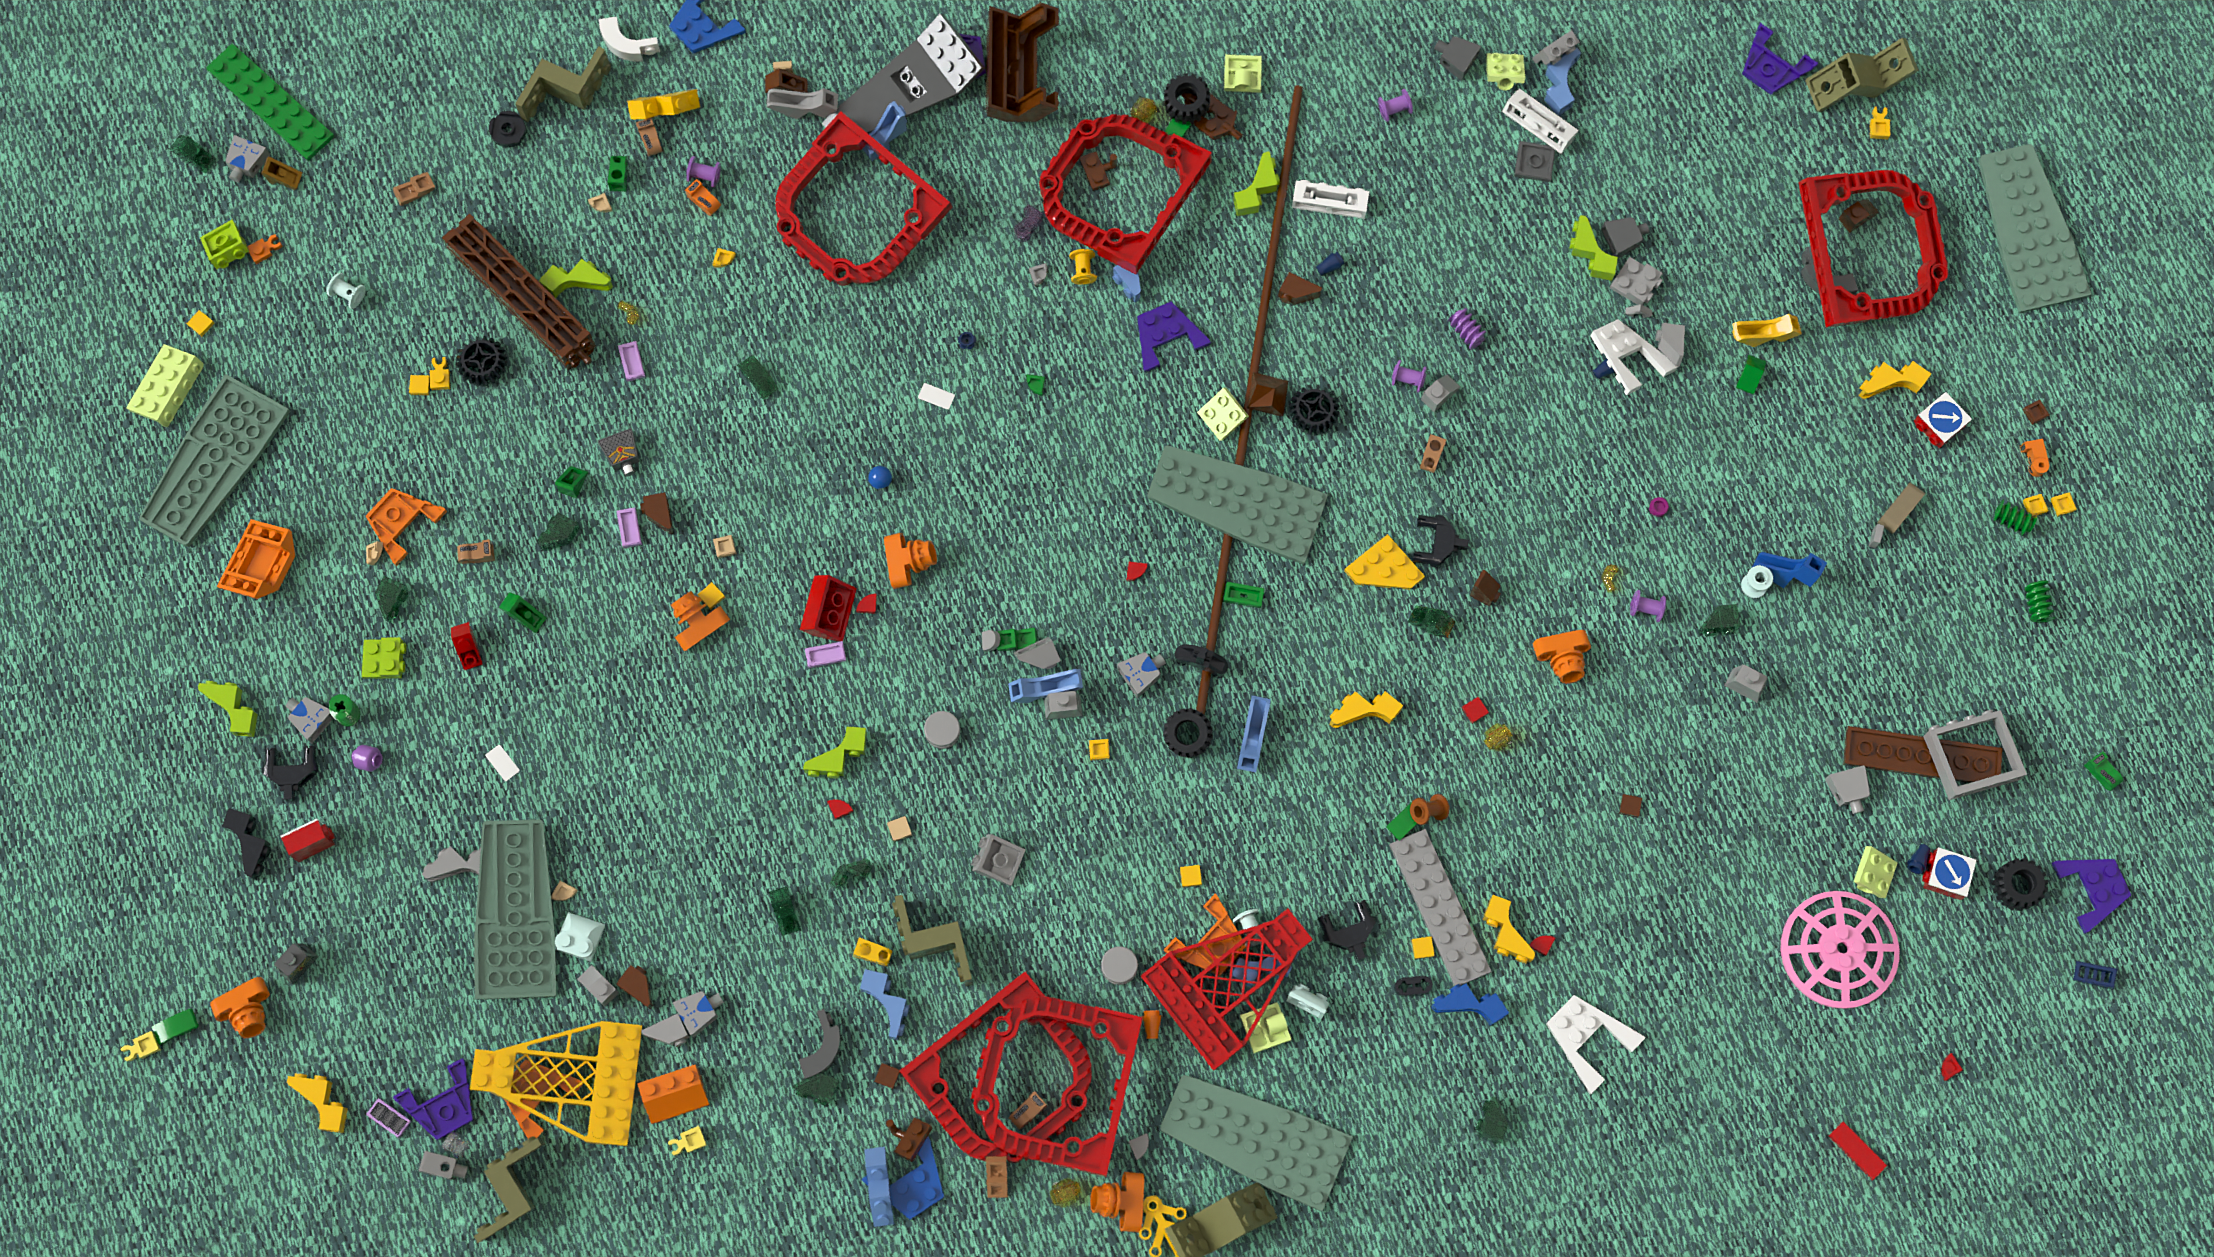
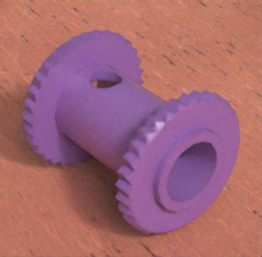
M1402 89V95L1387 101H1383L1382 97L1378 98L1379 111L1386 122L1389 121V115L1406 109L1410 114L1413 112L1411 98L1405 89Z
M692 156L687 166L686 179L688 182L691 181L692 177L712 181L711 186L714 188L719 181L721 164L717 162L715 167L696 163V157Z
M1399 360L1393 371L1392 385L1394 386L1396 381L1418 386L1417 392H1420L1425 382L1427 368L1424 367L1422 372L1402 367L1401 360Z
M1636 590L1630 604V615L1634 616L1636 611L1655 615L1656 622H1660L1666 609V597L1662 596L1660 601L1641 597L1640 590Z

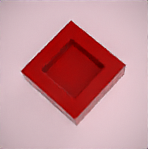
M1479 697L1462 706V710L1472 724L1489 713Z

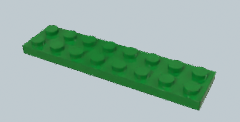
M233 43L206 67L209 73L307 161L335 137L333 133Z

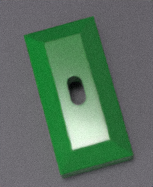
M1227 582L1223 602L1261 608L1264 588Z

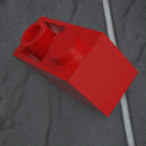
M467 622L451 627V639L463 669L467 670L483 665L470 623Z

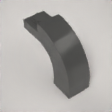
M1811 246L1806 247L1801 256L1802 263L1805 265L1801 275L1807 285L1819 294ZM1853 273L1841 276L1832 275L1834 286H1842L1851 294H1856L1858 288Z
M825 1009L817 1011L824 1034L821 1047L816 1053L799 1059L806 1081L825 1073L837 1059L841 1048L840 1028L838 1025L830 1026L834 1023L831 1014H826Z

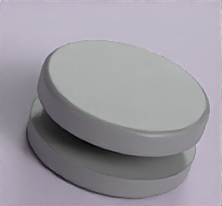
M938 711L931 714L924 725L925 737L933 747L938 749H946L953 746L960 737L958 719L947 711Z
M1118 946L1109 949L1104 954L1101 970L1103 976L1110 983L1123 985L1135 977L1138 961L1130 949Z

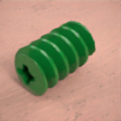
M2002 499L1994 513L1993 521L2001 518L2000 525L2008 522V529L2014 525V532L2022 529V536L2027 532L2030 533L2038 517L2034 516L2031 519L2032 514L2028 512L2024 515V509H2020L2017 512L2018 506L2016 505L2010 509L2011 503L2007 502L2003 505L2004 499Z
M2047 580L2032 582L2024 589L2028 593L2026 595V599L2029 600L2027 606L2031 607L2029 609V614L2032 615L2030 620L2035 623H2044L2055 619V617L2049 616L2054 613V610L2048 609L2053 603L2046 601L2052 598L2051 595H2045L2046 592L2050 591V588L2044 587V585L2049 583Z
M343 694L335 695L329 701V712L341 725L349 727L359 721L360 709L348 696Z

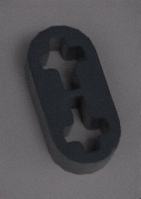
M1427 976L1400 978L1396 982L1394 989L1402 997L1424 995L1430 992L1433 983ZM1421 980H1424L1429 986L1422 990V987H1415V985L1420 984ZM1402 982H1404L1405 985H1412V988H1407L1406 992H1403L1398 986H1401Z

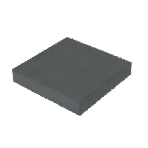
M1519 141L1514 177L1551 182L1555 149L1549 145Z

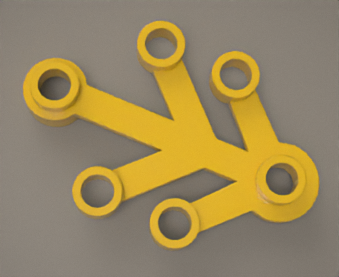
M1157 1196L1147 1197L1143 1201V1211L1146 1213L1143 1227L1139 1232V1237L1142 1240H1148L1151 1237L1150 1227L1153 1218H1155L1158 1227L1153 1245L1149 1249V1255L1151 1257H1159L1162 1250L1160 1247L1163 1236H1165L1175 1257H1179L1165 1231L1167 1227L1175 1223L1166 1221L1162 1213L1172 1215L1177 1220H1183L1187 1214L1186 1210L1182 1207L1176 1209L1163 1205ZM1154 1202L1156 1209H1150L1149 1203ZM1178 1210L1183 1211V1217L1177 1216ZM1143 1230H1147L1149 1232L1148 1237L1142 1236ZM1153 1248H1157L1159 1250L1158 1255L1152 1254Z

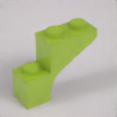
M1270 151L1262 154L1253 183L1245 190L1234 192L1233 201L1237 216L1258 213L1259 206H1262L1260 195L1276 192L1277 185H1280L1279 176L1274 172V168H1276L1274 157L1271 158Z
M1580 215L1578 221H1574L1572 232H1575V237L1571 238L1569 248L1572 249L1571 255L1590 259L1588 270H1591L1590 277L1612 281L1618 257L1608 255L1599 248L1588 218Z
M583 259L576 264L569 274L562 267L557 268L552 265L539 280V283L555 298L561 292L571 287L609 291L613 287L608 274L605 272L600 273L592 262H585Z
M214 681L199 683L198 690L229 713L231 719L230 732L235 736L254 737L258 714L250 707H240L242 690L237 684L226 682L225 685H218Z
M846 726V734L842 743L835 749L806 761L803 767L804 772L810 777H819V774L827 775L828 778L836 779L839 776H844L846 753L851 757H860V754L865 755L866 728Z

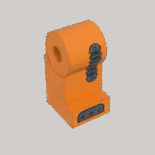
M698 179L685 189L687 197L709 216L721 207V203Z
M2043 439L2024 442L2020 446L2021 453H2027L2030 463L2028 467L2029 472L2034 477H2040L2049 469Z

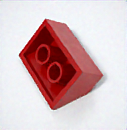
M830 575L814 576L800 630L812 636L838 642L843 641L857 588Z

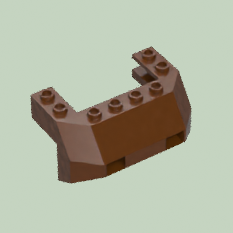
M1040 2L1019 16L989 6L986 40L987 116L1005 122H1037L1058 110V92L1055 91L1046 97V88H1037V38L1058 26L1059 8Z

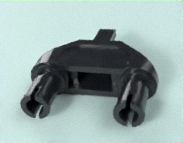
M1418 514L1417 527L1433 528L1435 536L1433 551L1427 553L1414 550L1413 563L1430 564L1432 568H1437L1452 555V552L1457 553L1458 550L1468 549L1469 540L1460 539L1459 535H1455V530L1443 515L1431 517Z
M1183 644L1175 650L1176 662L1179 665L1182 663L1181 666L1187 664L1212 673L1215 678L1216 676L1222 678L1228 671L1227 661L1207 648Z
M316 746L303 747L304 763L302 765L286 766L276 765V748L264 749L265 761L261 772L280 786V791H284V800L286 802L295 801V791H299V787L304 786L317 774Z
M1365 900L1354 904L1360 918L1359 923L1337 931L1333 927L1329 914H1325L1324 918L1323 915L1317 918L1324 933L1322 935L1323 941L1334 947L1348 950L1349 954L1353 952L1357 962L1366 958L1363 948H1366L1365 942L1376 923V919L1374 916H1371Z

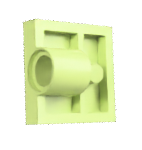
M1487 53L1488 82H1497L1501 90L1511 89L1514 83H1524L1523 55Z
M1225 55L1224 91L1260 92L1262 56Z
M1227 388L1220 390L1197 412L1220 441H1223L1249 417Z
M1866 846L1854 882L1858 884L1857 888L1866 893L1874 894L1879 898H1886L1897 862L1872 846Z
M1278 1002L1268 1005L1249 1039L1253 1054L1291 1041L1287 1023ZM1254 1011L1240 1015L1246 1034L1257 1017Z

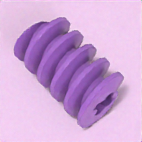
M1464 308L1454 313L1447 322H1451L1450 326L1452 328L1456 327L1455 332L1461 333L1460 338L1465 339V344H1470L1469 348L1472 350L1485 340L1484 335L1486 331L1479 332L1482 326L1478 325L1475 327L1474 325L1477 320L1470 321L1472 314L1465 315L1468 309Z

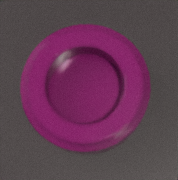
M1662 497L1654 498L1649 504L1650 513L1656 517L1664 516L1669 509L1668 502Z

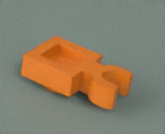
M276 235L270 236L267 242L262 238L247 246L256 264L273 256L270 252L271 250H279L283 247L280 242L273 244L278 239Z

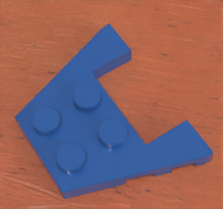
M686 0L669 25L670 30L692 53L714 46L715 43L720 41H727L738 34L742 35L746 31L735 18L719 29L698 7L704 0Z
M927 1137L918 1152L923 1164L889 1186L892 1206L910 1220L944 1198L929 1137ZM865 1176L862 1178V1181L868 1185V1178Z

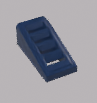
M2076 961L2073 981L2114 990L2117 969ZM2081 967L2085 968L2084 978L2080 977ZM2090 969H2093L2092 979H2088ZM2098 971L2102 972L2100 981L2096 980ZM2106 973L2110 974L2108 983L2104 982Z

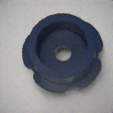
M970 332L962 333L958 337L959 346L962 349H972L975 346L976 337Z

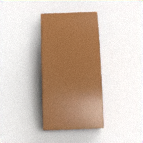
M428 172L411 177L410 182L393 187V192L400 206L433 191L435 185Z
M1006 1156L986 1157L988 1198L1008 1197Z

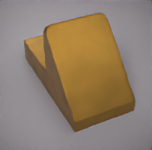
M268 156L261 174L272 185L278 182L295 190L298 187L303 172Z

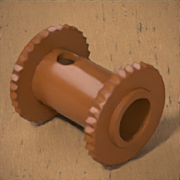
M1434 794L1429 802H1426L1423 798H1416L1410 805L1411 817L1420 825L1426 824L1429 818L1433 816L1436 820L1442 821L1448 817L1450 811L1449 803L1442 794Z

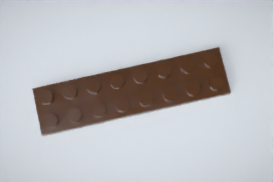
M1852 726L1846 727L1843 765L1854 767L1865 765V768L1940 779L1924 737ZM1939 739L1955 781L1972 783L2001 774L2002 748Z

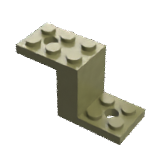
M1901 38L1874 56L1848 52L1805 79L1817 112H1823L1850 94L1876 98L1919 70L1907 39ZM1898 59V66L1894 68V60ZM1829 82L1830 89L1826 92L1825 86Z
M598 46L581 76L541 59L515 103L520 117L524 121L529 122L530 118L535 116L539 103L544 101L546 93L585 110L586 106L591 104L595 91L600 89L603 77L608 75L611 69L605 49Z
M903 895L894 896L896 902L892 903L896 918H900L897 926L900 937L904 936L905 939L901 941L905 956L909 955L910 960L953 950L955 962H960L961 966L957 968L960 982H965V986L973 985L958 921L912 932Z
M531 1137L522 1143L524 1147L520 1149L513 1148L504 1154L506 1158L503 1160L499 1158L486 1165L488 1169L484 1173L507 1211L494 1218L496 1221L494 1224L491 1225L489 1222L477 1229L478 1234L474 1236L477 1243L484 1241L536 1208L511 1166L545 1145L542 1137Z
M1257 1182L1222 1198L1195 1215L1167 1227L1165 1231L1179 1257H1204L1278 1217L1265 1194V1190Z

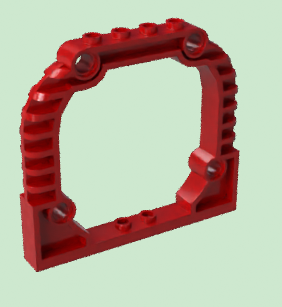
M841 111L812 142L811 149L806 152L796 166L784 177L778 187L775 199L776 213L779 218L777 230L783 237L782 242L789 248L793 246L797 249L795 251L797 255L802 259L806 257L810 260L809 264L816 271L820 269L824 272L823 276L829 282L833 280L840 286H846L851 282L857 284L874 283L886 278L901 264L920 240H924L953 208L945 197ZM867 145L880 156L879 160L885 165L889 163L893 167L892 170L899 177L903 175L916 187L913 189V208L908 209L904 214L906 225L881 254L871 262L855 266L845 258H831L803 234V225L794 214V207L801 191L828 161L831 163L839 162L843 157V153L862 150ZM832 148L837 149L834 154H829ZM912 217H919L917 222H910ZM790 225V231L784 232V228ZM840 272H846L843 278H838Z
M1111 114L1108 117H1099L1094 121L1084 119L1076 128L1071 130L1066 143H1062L1057 156H1053L1050 166L1040 176L1039 186L1041 196L1043 197L1045 215L1050 224L1061 234L1088 246L1090 249L1096 250L1099 256L1136 275L1211 164L1212 152L1174 133L1171 136L1129 115ZM1121 136L1131 139L1162 155L1165 166L1175 168L1178 173L1181 186L1175 195L1168 199L1167 207L1159 213L1157 222L1149 234L1144 231L1124 234L1119 228H1111L1108 231L1102 230L1071 214L1060 203L1064 195L1063 181L1084 150L1096 147L1104 137Z
M1877 170L1852 174L1840 173L1808 177L1798 182L1826 328L1908 316L1921 311L1931 302L1938 291L1940 282L1944 281L1948 276V262L1945 258L1944 242L1941 238L1937 206L1930 192L1922 191L1919 185L1913 183L1908 176L1894 170ZM1874 191L1891 192L1902 198L1906 213L1915 220L1923 261L1917 272L1919 286L1910 295L1871 300L1870 296L1865 292L1853 295L1842 286H1834L1830 266L1831 258L1827 250L1828 242L1824 234L1821 215L1828 212L1831 205H1838L1848 200L1851 194Z
M1026 971L900 1070L901 1075L956 1145L967 1155L981 1161H986V1157L1006 1156L1007 1161L1010 1163H1018L1023 1159L1027 1161L1029 1158L1020 1156L1012 1158L994 1143L982 1140L969 1128L946 1098L949 1094V1086L944 1079L940 1078L942 1060L938 1053L954 1040L960 1041L967 1035L966 1031L971 1027L973 1029L978 1027L983 1022L981 1019L1000 1005L1004 1011H1010L1014 1006L1026 999L1045 996ZM1036 1018L1026 1021V1023L1032 1026L1040 1024L1067 1057L1073 1069L1074 1082L1063 1092L1061 1106L1025 1134V1136L1051 1141V1136L1055 1133L1058 1136L1067 1129L1066 1124L1070 1121L1074 1123L1083 1116L1081 1112L1087 1106V1097L1085 1095L1091 1083L1092 1066L1086 1048L1065 1022L1047 1018ZM937 1084H941L945 1089L943 1093L935 1094L933 1091L934 1087ZM1080 1097L1083 1103L1081 1106L1075 1107L1071 1103L1072 1099Z
M1047 996L1026 999L1014 1006L1006 1016L997 1017L992 1024V1028L987 1029L985 1040H988L987 1048L983 1047L980 1059L984 1061L982 1068L978 1067L976 1079L979 1082L977 1087H973L971 1099H974V1110L981 1116L984 1129L992 1142L1003 1151L1016 1156L1106 1177L1143 1017ZM1034 1018H1047L1091 1029V1034L1096 1040L1103 1041L1107 1039L1117 1055L1125 1057L1121 1078H1116L1114 1091H1117L1116 1099L1112 1098L1109 1110L1113 1112L1108 1134L1099 1132L1085 1141H1081L1077 1137H1070L1065 1140L1064 1144L1018 1134L1008 1129L998 1119L1000 1103L997 1095L994 1093L1005 1044L1012 1042L1016 1038L1020 1024ZM999 1023H1006L1008 1029L1005 1032L998 1031L997 1026ZM1104 1025L1107 1030L1104 1034H1098L1095 1031L1096 1026ZM981 1101H987L989 1108L981 1111L978 1108V1104ZM1070 1143H1077L1079 1145V1150L1076 1153L1068 1151L1067 1147Z

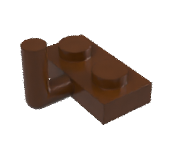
M1097 151L1079 157L1092 191L1110 185L1105 171L1116 168V154H1111L1110 162L1103 165Z
M914 1118L905 1132L898 1129L893 1120L886 1122V1126L891 1134L901 1139L894 1153L913 1162L933 1129L932 1126Z

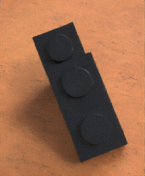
M229 808L222 827L234 832L238 836L244 873L246 876L257 881L258 876H261L264 870L263 862L270 855V843L250 835L255 830L256 818L250 814Z

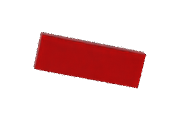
M1841 1122L1828 1135L1871 1180H1874L1887 1166L1844 1122Z

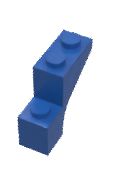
M1761 552L1752 567L1761 565L1770 569L1773 575V582L1784 589L1793 577L1811 587L1821 576L1827 562L1813 553H1810L1803 559H1790Z
M1460 983L1450 989L1451 993L1447 996L1441 994L1433 1000L1434 1004L1431 1006L1436 1013L1476 1012L1484 1017L1490 1026L1509 1014L1496 993L1492 996L1489 993L1479 999L1481 1001L1479 1003L1468 985L1464 984L1461 986Z

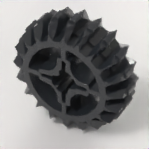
M476 336V341L469 339L470 344L463 343L464 349H459L460 355L456 356L457 361H459L456 363V366L460 368L458 372L460 375H463L464 380L469 379L470 384L476 381L478 386L483 381L484 385L487 386L489 380L495 383L494 377L501 379L499 372L505 373L503 367L507 366L505 361L507 355L504 354L505 349L500 347L501 344L498 341L495 342L492 337L488 340L486 336H483L482 340H480ZM483 349L491 350L495 354L484 353ZM481 355H482V357H483V359H484L483 362H482V366H481V364L479 363L480 360L482 359V358H481ZM468 368H478L481 373L473 372Z
M1309 385L1308 390L1303 387L1302 393L1297 391L1296 397H1292V403L1289 404L1291 409L1289 415L1293 416L1291 418L1292 423L1297 422L1296 428L1302 426V432L1308 429L1309 435L1312 434L1313 430L1319 435L1320 429L1324 433L1327 432V427L1332 429L1333 423L1337 422L1336 417L1340 413L1338 411L1340 406L1336 404L1337 397L1331 398L1333 396L1332 391L1326 393V387L1323 390H1319V385L1316 386V389H1313L1312 385ZM1309 398H1316L1314 401L1306 400ZM1322 401L1327 404L1329 413L1321 406ZM1318 404L1317 410H1315V412H1313L1311 415V410H1313ZM1299 407L1303 408V411L1307 413L1306 419L1301 415ZM1314 419H1321V420H1322V421H1319V422H1312Z

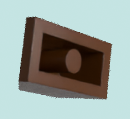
M777 69L765 76V93H768L770 89L808 93L807 79L785 70Z
M1869 199L1859 200L1842 212L1839 221L1851 233L1879 214V212Z
M1289 272L1279 290L1278 297L1286 304L1292 303L1296 305L1319 298L1322 287Z
M666 493L643 496L644 503H641L642 514H646L649 521L667 533L673 534Z
M1483 569L1469 596L1490 606L1492 602L1496 603L1501 595L1498 592L1501 585Z
M630 965L616 985L651 1009L653 1005L649 978L645 975L647 972L638 965L636 968Z

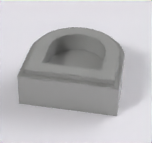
M993 630L982 632L983 651L995 650L1000 644L999 633Z

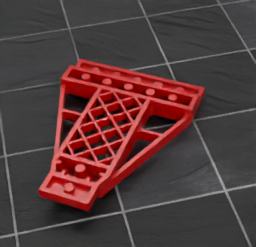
M1287 908L1272 921L1170 951L1143 973L1141 978L1208 1065L1215 1071L1246 1046L1298 952L1313 941V939L1289 908ZM1242 934L1247 935L1219 958H1216L1208 948L1209 944ZM1258 934L1261 939H1253V937ZM1251 941L1262 942L1260 954L1250 952ZM1247 943V952L1237 951ZM1264 944L1268 946L1274 955L1263 954ZM1203 946L1212 957L1213 963L1193 978L1176 955ZM1235 953L1246 954L1245 966L1234 965ZM1232 955L1231 964L1222 963ZM1249 955L1260 956L1259 968L1248 966ZM1263 956L1274 958L1273 969L1262 968ZM1277 959L1281 963L1278 968H1276ZM1220 965L1231 967L1229 978L1218 977ZM1234 967L1245 968L1243 980L1232 979ZM1216 968L1215 977L1206 976L1209 972ZM1247 969L1258 970L1257 982L1246 981ZM1261 970L1271 971L1268 976L1260 981ZM1278 975L1279 978L1260 1012H1258L1250 1002V996ZM1204 978L1215 979L1214 991L1203 990ZM1218 979L1229 981L1228 993L1217 991ZM1199 980H1201L1200 987L1197 984ZM1232 981L1243 982L1242 994L1231 993ZM1246 983L1256 984L1245 993ZM1204 992L1213 993L1212 1002L1209 1000V998L1205 995ZM1216 993L1227 995L1226 1007L1215 1005ZM1230 995L1241 996L1229 1006ZM1242 1002H1247L1257 1017L1244 1040L1241 1041L1226 1022L1225 1016ZM1216 1008H1223L1225 1010L1219 1013Z

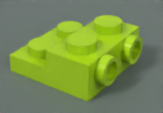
M233 219L200 237L209 261L217 270L219 268H226L235 259L244 258L245 254L249 252L247 244Z
M401 637L364 640L363 679L402 678V673L405 672L403 654H406V643Z

